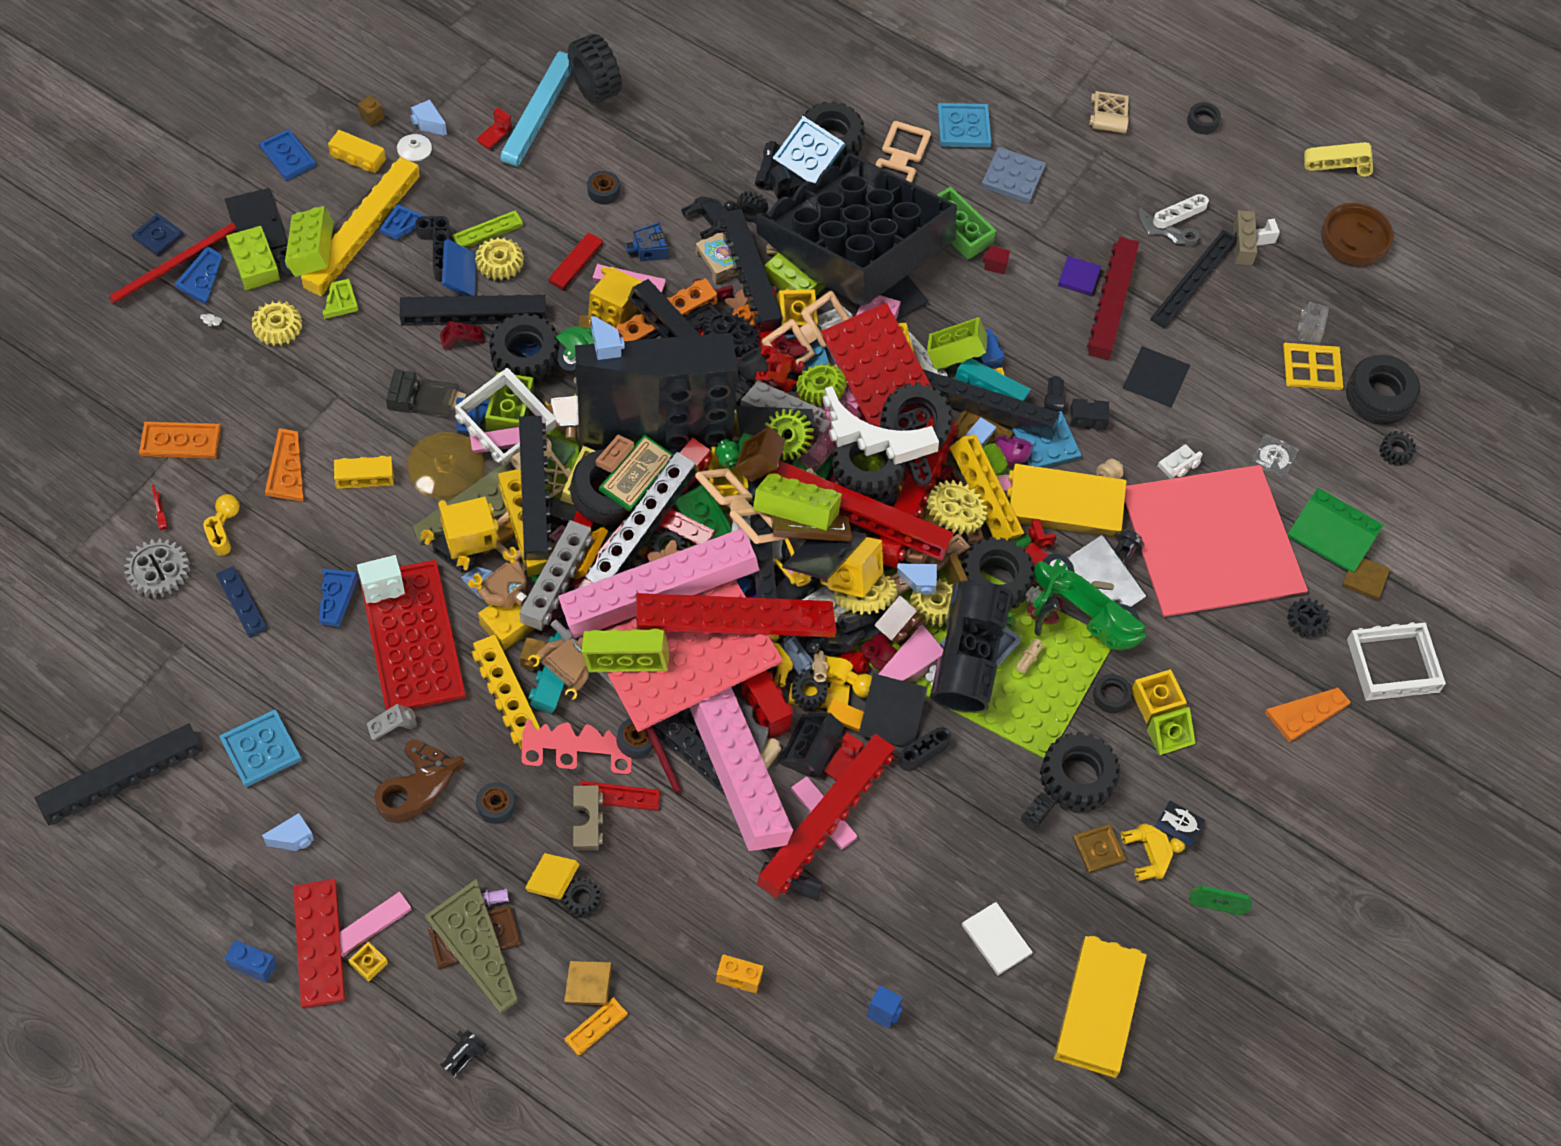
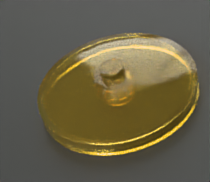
M439 432L423 438L413 447L408 457L407 468L412 484L421 493L436 499H453L481 479L484 464L482 453L473 454L471 440L468 437L454 432Z

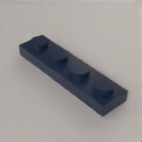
M233 566L217 573L216 577L248 637L250 638L267 630L235 567Z

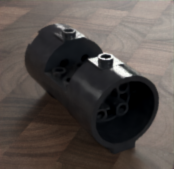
M960 581L954 584L946 618L948 630L943 654L937 660L930 698L933 702L942 707L966 713H982L989 709L997 670L996 660L1000 640L1005 631L1012 591L999 584L993 585L988 583L985 586L976 584V581Z

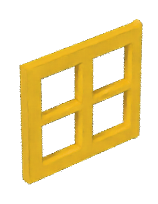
M1286 342L1283 344L1286 386L1343 390L1340 347ZM1291 351L1308 352L1309 364L1292 362ZM1316 353L1332 354L1333 365L1317 364ZM1293 368L1309 369L1310 380L1293 379ZM1317 369L1333 370L1335 382L1318 381Z

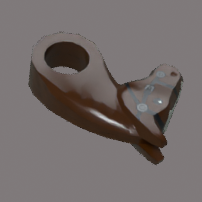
M413 739L408 741L404 751L406 756L413 761L416 773L385 780L377 787L374 798L379 815L388 822L400 823L422 813L439 798L446 789L453 774L466 765L463 756L450 758L443 751L429 746L420 740ZM393 793H403L408 797L404 805L398 808L386 806L385 800Z

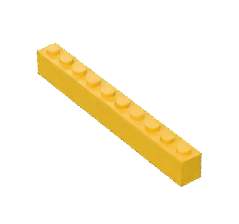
M400 157L392 164L391 169L382 176L381 181L373 187L368 197H365L358 209L353 211L349 220L345 221L339 232L333 235L328 268L301 275L304 289L322 297L331 286V283L336 280L420 177L417 164L403 157Z

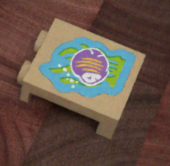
M723 232L696 243V255H701L708 265L715 284L738 275L737 270L735 271L733 267V258L729 256L728 245L724 243Z

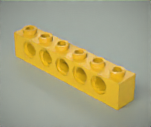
M976 434L963 436L950 446V449L962 475L969 485V489H975L974 494H981L979 499L985 500L983 505L987 506L985 522L992 536L996 537V539H1000V537L1006 538V541L1017 539L1024 534V531Z
M516 469L498 473L499 489L527 575L529 577L541 574L548 560H524L522 507H518L522 506L521 470Z
M492 635L474 642V651L471 653L474 661L479 662L481 665L479 670L483 679L487 678L489 682L487 683V688L490 694H494L496 697L494 702L498 711L502 710L504 714L502 719L505 726L510 727L512 731L510 736L513 743H518L519 748L522 749V734L525 726L519 727L517 725L519 723L526 724L529 719L536 730H539L540 727L496 635ZM489 658L495 659V660H493V661H491V662L486 661V660L489 659ZM497 674L502 675L499 678L494 677ZM505 690L510 691L508 694L502 693ZM517 707L518 709L510 710L509 708Z

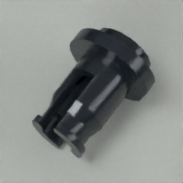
M1128 529L1118 531L1115 535L1118 541L1115 551L1118 555L1121 550L1127 552L1123 560L1125 565H1127L1135 551H1141L1145 544L1139 534Z
M468 1029L465 1033L461 1030L457 1032L456 1035L461 1039L448 1053L446 1060L440 1063L455 1078L458 1077L457 1074L468 1065L477 1053L483 1057L489 1050V1047Z

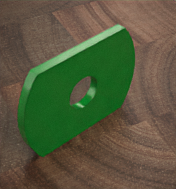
M1207 886L1196 887L1189 894V901L1194 906L1235 915L1244 914L1252 908V899L1249 895ZM1214 899H1222V900H1225L1226 902H1220V901H1216V900H1214Z

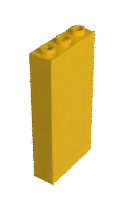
M1015 464L1014 469L1009 471L1008 481H1011V487L1007 488L1006 497L1009 498V503L1020 524L1031 525L1033 520L1040 519L1041 525L1044 528L1099 536L1104 534L1105 537L1115 538L1116 533L1122 530L1126 480Z
M1085 936L1081 945L1056 1046L1055 1060L1113 1078L1117 1077L1121 1068L1147 954L1141 953L1140 950L1135 948L1127 949L1121 947L1120 944L1115 942L1107 943L1101 941L1096 936Z

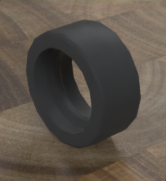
M1208 102L1196 103L1189 111L1187 124L1194 132L1207 135L1217 129L1221 113L1213 104ZM1195 115H1208L1212 118L1213 122H1201Z
M1108 674L1101 677L1093 691L1095 704L1107 713L1123 711L1132 697L1130 683L1122 676L1116 674ZM1106 685L1120 688L1124 694L1123 700L1121 702L1106 700L1102 696V688Z

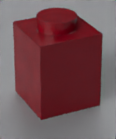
M990 245L989 251L985 252L982 262H985L984 270L1004 275L1010 250Z

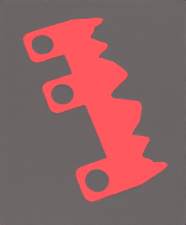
M529 719L526 722L522 734V762L525 765L540 766L543 762V748L556 749V765L559 768L575 769L577 767V751L611 754L612 772L629 774L631 772V757L624 755L619 750L616 737L610 730H607L604 737H602L597 729L586 724L581 734L576 736L568 722L558 725L552 732L547 724L536 730ZM529 750H534L538 753L539 758L535 762H530L526 758V753ZM562 754H570L573 757V762L570 765H564L560 761ZM617 759H624L627 762L628 766L625 770L616 768L615 761Z

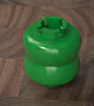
M726 439L719 442L715 448V454L718 457L720 466L727 467V469L734 468L740 455L737 443Z

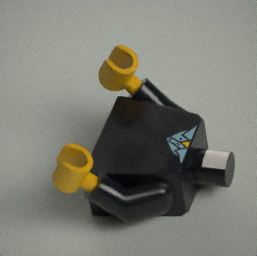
M423 530L420 539H426V545L433 542V553L461 573L463 570H467L469 566L477 563L478 553L451 559L444 531L433 533L430 530Z

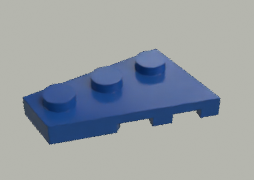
M207 246L178 279L175 287L206 305L222 263L223 255Z
M323 568L324 583L321 586L323 599L320 601L319 622L326 626L340 627L359 575L356 572Z

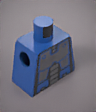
M659 222L634 231L633 242L625 243L627 254L637 252L640 261L668 259L669 248Z

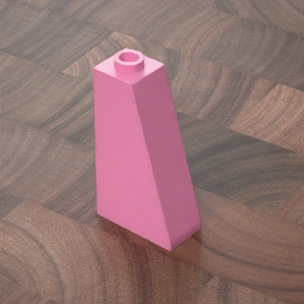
M922 624L881 670L879 675L912 683L928 673L931 665H937L938 658L943 654V648Z

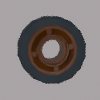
M609 171L593 173L587 181L588 196L598 204L614 202L620 195L619 178Z
M631 718L620 725L616 738L619 750L624 755L632 758H640L649 754L653 746L645 729L638 732ZM632 736H637L640 739H633Z
M494 782L480 789L477 794L476 805L478 813L484 821L499 824L506 822L512 817L515 812L516 801L514 793L509 786ZM494 801H500V802H501L499 805H492V804H491V803L494 802Z

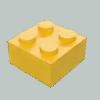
M369 942L349 959L350 965L368 982L388 964L387 959Z

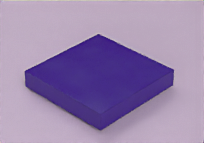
M1068 256L1058 286L1091 296L1101 266Z

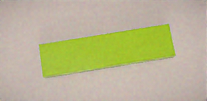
M515 210L453 234L452 240L468 249L488 241L490 238L493 239L523 227V221Z

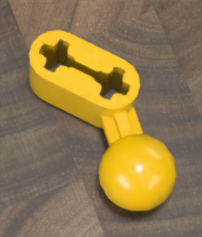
M224 494L216 500V515L208 517L203 524L209 543L218 556H225L231 550V544L223 525L226 519L234 517L240 508L238 499L231 494ZM214 529L216 530V533H217V535H218V537H219L221 543H219L218 538H217V536H216V534H215V532H214Z
M825 656L828 664L826 682L843 685L846 681L852 685L853 691L858 697L867 698L872 676L869 674H855L852 672L853 665L845 659Z

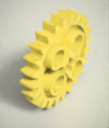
M945 480L944 484L939 482L938 486L935 485L931 490L927 503H929L927 509L931 510L929 515H935L933 521H940L939 526L945 525V529L948 530L950 528L953 533L957 530L960 535L964 531L969 535L971 531L975 533L977 529H980L986 520L987 512L985 510L987 506L983 505L985 500L979 499L981 494H974L975 489L969 490L968 484L964 487L961 481L957 485L954 480H952L951 484Z
M885 573L879 577L864 598L834 591V600H836V604H840V608L845 607L846 611L852 609L853 614L860 611L861 615L864 611L871 614L873 610L876 613H879L878 609L886 610L885 606L890 607L891 602H895V598H897V585L894 580H891V576L885 577Z

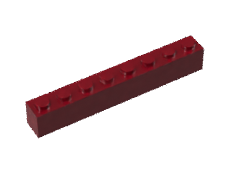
M1119 237L1118 242L1113 244L1111 253H1114V256H1110L1108 266L1111 268L1106 270L1104 279L1107 280V283L1103 282L1101 293H1104V295L1099 297L1097 306L1100 307V310H1096L1094 320L1097 322L1092 324L1090 334H1093V338L1089 337L1086 347L1090 348L1088 356L1108 361L1110 359L1139 241Z

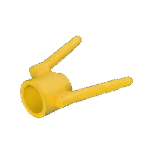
M785 538V542L792 556L795 552L789 539ZM774 558L775 563L790 579L792 585L796 583L800 587L811 581L810 578L812 576L795 571H792L793 574L791 575L787 569L782 568L783 564L777 558Z

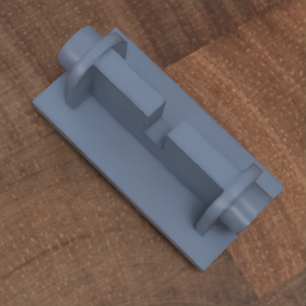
M795 636L784 638V642L780 646L791 659L793 668L799 676L802 672L805 675L806 671H811L813 660Z

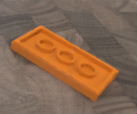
M144 422L139 455L140 457L217 459L221 425L210 423Z

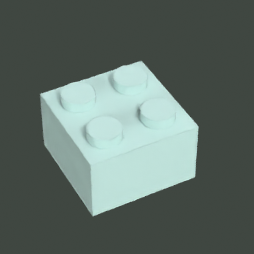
M396 555L357 564L366 604L377 603L387 598H397L405 594Z

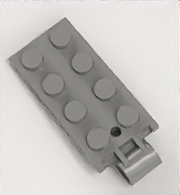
M757 381L741 399L740 406L813 409L817 428H814V432H811L812 436H814L815 440L822 442L829 436L831 422L823 419L827 411L771 387L766 383Z

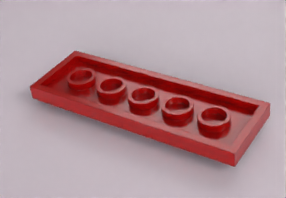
M330 879L293 886L301 1007L304 1009L344 1002L346 1000L340 943L337 881Z

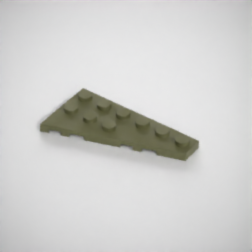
M507 464L505 467L500 465L446 504L451 505L486 497L487 503L492 505L493 518L499 519L507 510L498 485V473L512 471L510 464ZM439 508L413 526V531L419 545L425 544L426 539H420L423 530H430L433 533L443 531Z
M475 879L426 914L425 919L501 1015L517 1003L518 1000L477 879Z

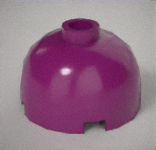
M1007 435L997 436L995 451L997 457L1004 461V465L1014 467L1015 464H1022L1028 460L1033 448L1031 442L1014 436L1012 439H1006Z

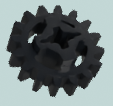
M1300 598L1299 602L1294 601L1287 615V619H1290L1288 625L1294 626L1292 631L1298 630L1299 636L1304 633L1306 638H1309L1311 634L1314 638L1317 637L1318 633L1322 635L1327 629L1330 617L1327 616L1329 611L1323 610L1324 604L1318 605V600L1311 602L1310 598L1307 601H1304L1303 598Z

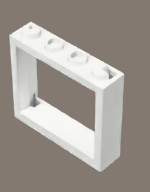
M508 368L455 406L457 421L460 424L464 423L468 427L467 430L470 435L476 436L480 440V445L485 450L488 449L492 453L493 459L497 463L500 462L504 467L511 462V456L520 451V442L506 453H503L467 415L468 412L504 385H507L536 416H542V423H546V434L556 428V418Z
M1412 622L1407 625L1393 624L1389 627L1359 628L1358 630H1352L1347 638L1366 701L1440 693L1446 684L1426 623L1415 624ZM1416 637L1429 679L1373 685L1360 643Z

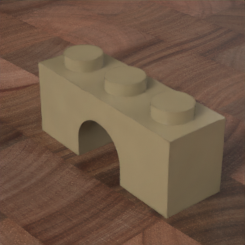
M1238 210L1233 222V235L1237 237L1234 250L1235 264L1252 266L1257 255L1255 212Z
M574 786V811H584L590 817L585 825L573 826L574 851H599V844H603V832H599V824H603V812H599V804H603V792H599L598 786Z

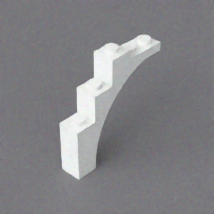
M833 386L825 388L823 402L825 407H829L831 411L829 414L832 421L829 435L831 440L836 442L837 447L857 441L860 450H864L866 456L886 450L888 458L892 459L894 464L903 463L938 451L939 441L932 426L911 431H896L870 425L844 408L839 402Z

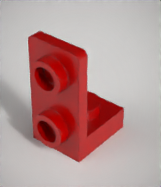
M500 108L493 111L494 123L477 138V142L487 149H491L512 130L511 116Z
M846 733L842 738L840 749L824 768L823 772L837 781L861 752L864 743Z

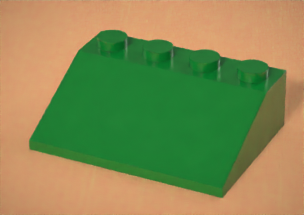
M1317 487L1287 536L1345 570L1354 573L1384 524Z

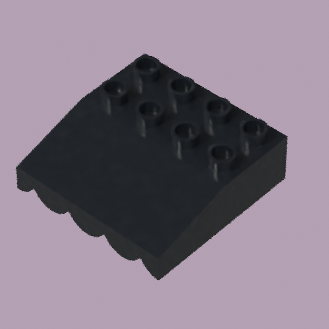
M849 152L842 160L839 168L829 166L824 169L818 177L816 184L811 181L803 183L795 192L793 199L783 197L773 205L769 215L765 213L757 214L756 231L757 234L808 277L825 285L827 289L836 291L851 299L853 303L865 306L956 240L957 205Z
M732 333L624 341L621 357L597 360L594 344L575 345L576 422L579 454L583 446L595 451L604 450L617 435L634 442V446L646 435L673 455L676 452L680 453L692 437L710 451L712 447H717L718 443L723 440L729 439V441H732L738 378Z

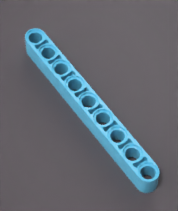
M559 51L556 54L503 148L500 157L501 162L516 167L520 165L571 73L567 53Z

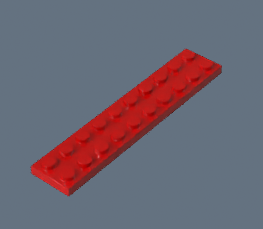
M636 593L635 597L638 630L659 629L664 631L835 637L836 635L833 601Z

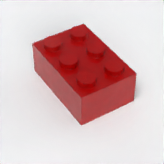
M765 670L741 682V695L747 705L753 707V715L759 725L769 728L767 738L770 739L790 731L793 710L791 705L784 701L780 687L775 686L771 672Z

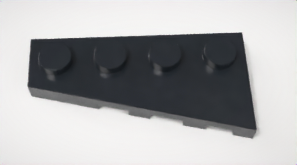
M735 406L741 436L744 433L756 435L766 429L765 422L771 424L772 421L769 417L772 416L776 419V411L782 416V409H786L787 414L790 409H793L794 415L797 411H800V418L803 415L807 416L804 423L807 421L812 423L807 429L817 428L813 409ZM788 429L785 431L784 435L791 434L792 431Z

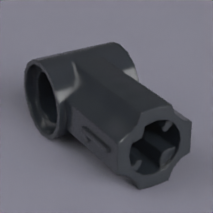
M1054 376L1048 379L1044 408L1058 412L1063 411L1065 396H1063L1064 380L1061 377Z

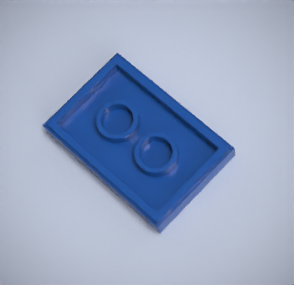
M290 129L259 143L260 149L285 181L316 167L314 159Z
M447 239L444 242L442 285L461 295L475 296L476 253Z

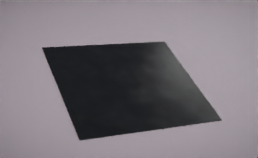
M1142 346L1123 388L1172 407L1190 365Z
M873 673L858 735L872 738L877 734L888 743L907 747L915 742L928 687Z

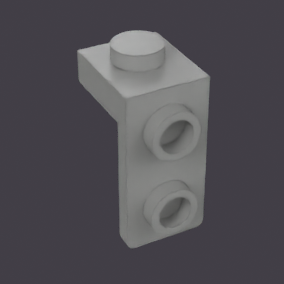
M396 704L367 723L371 739L377 740L398 726L412 730L417 727L416 715L411 708Z

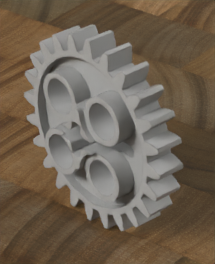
M159 538L158 542L154 543L153 539H151L149 545L143 542V548L136 546L137 552H130L132 558H126L128 564L124 565L126 570L124 574L128 584L131 585L133 590L136 589L138 594L144 591L145 597L152 593L153 598H155L157 593L164 597V592L167 591L171 595V589L179 590L177 584L184 585L182 578H188L187 572L190 571V562L186 552L183 551L181 546L178 547L176 542L170 544V541L167 539L165 543H162L161 538ZM150 556L154 557L156 564L158 565V568L161 570L162 575L165 578L164 581L161 580L156 568L152 563V560L150 559Z

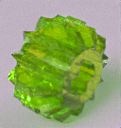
M995 443L983 446L982 448L995 474L1003 472L1007 466L1004 452Z

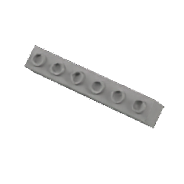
M571 520L569 521L519 612L521 623L541 631L545 624H549L553 609H557L560 603L558 596L567 591L570 577L573 578L575 576L577 564L583 561L585 549L592 544L593 536H591L590 527Z

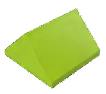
M1189 707L1151 719L1147 732L1159 755L1195 744Z

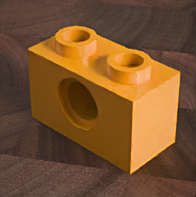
M723 954L717 971L716 982L757 994L763 966Z

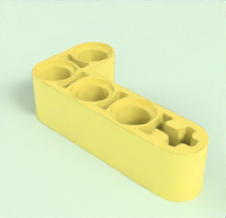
M1354 143L1309 148L1304 152L1305 169L1316 171L1357 166L1358 175L1369 176L1373 173L1372 146L1369 143Z

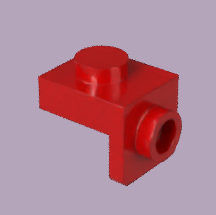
M1040 519L1033 520L1031 527L1028 529L1030 539H1033L1034 544L1039 548L1048 549L1054 546L1057 538L1056 534L1045 535Z
M849 651L841 653L839 657L849 661L853 665L852 672L857 675L865 674L870 666L862 652Z

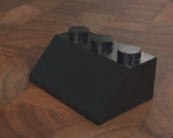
M831 713L802 714L778 763L805 776H820L841 736L844 726Z

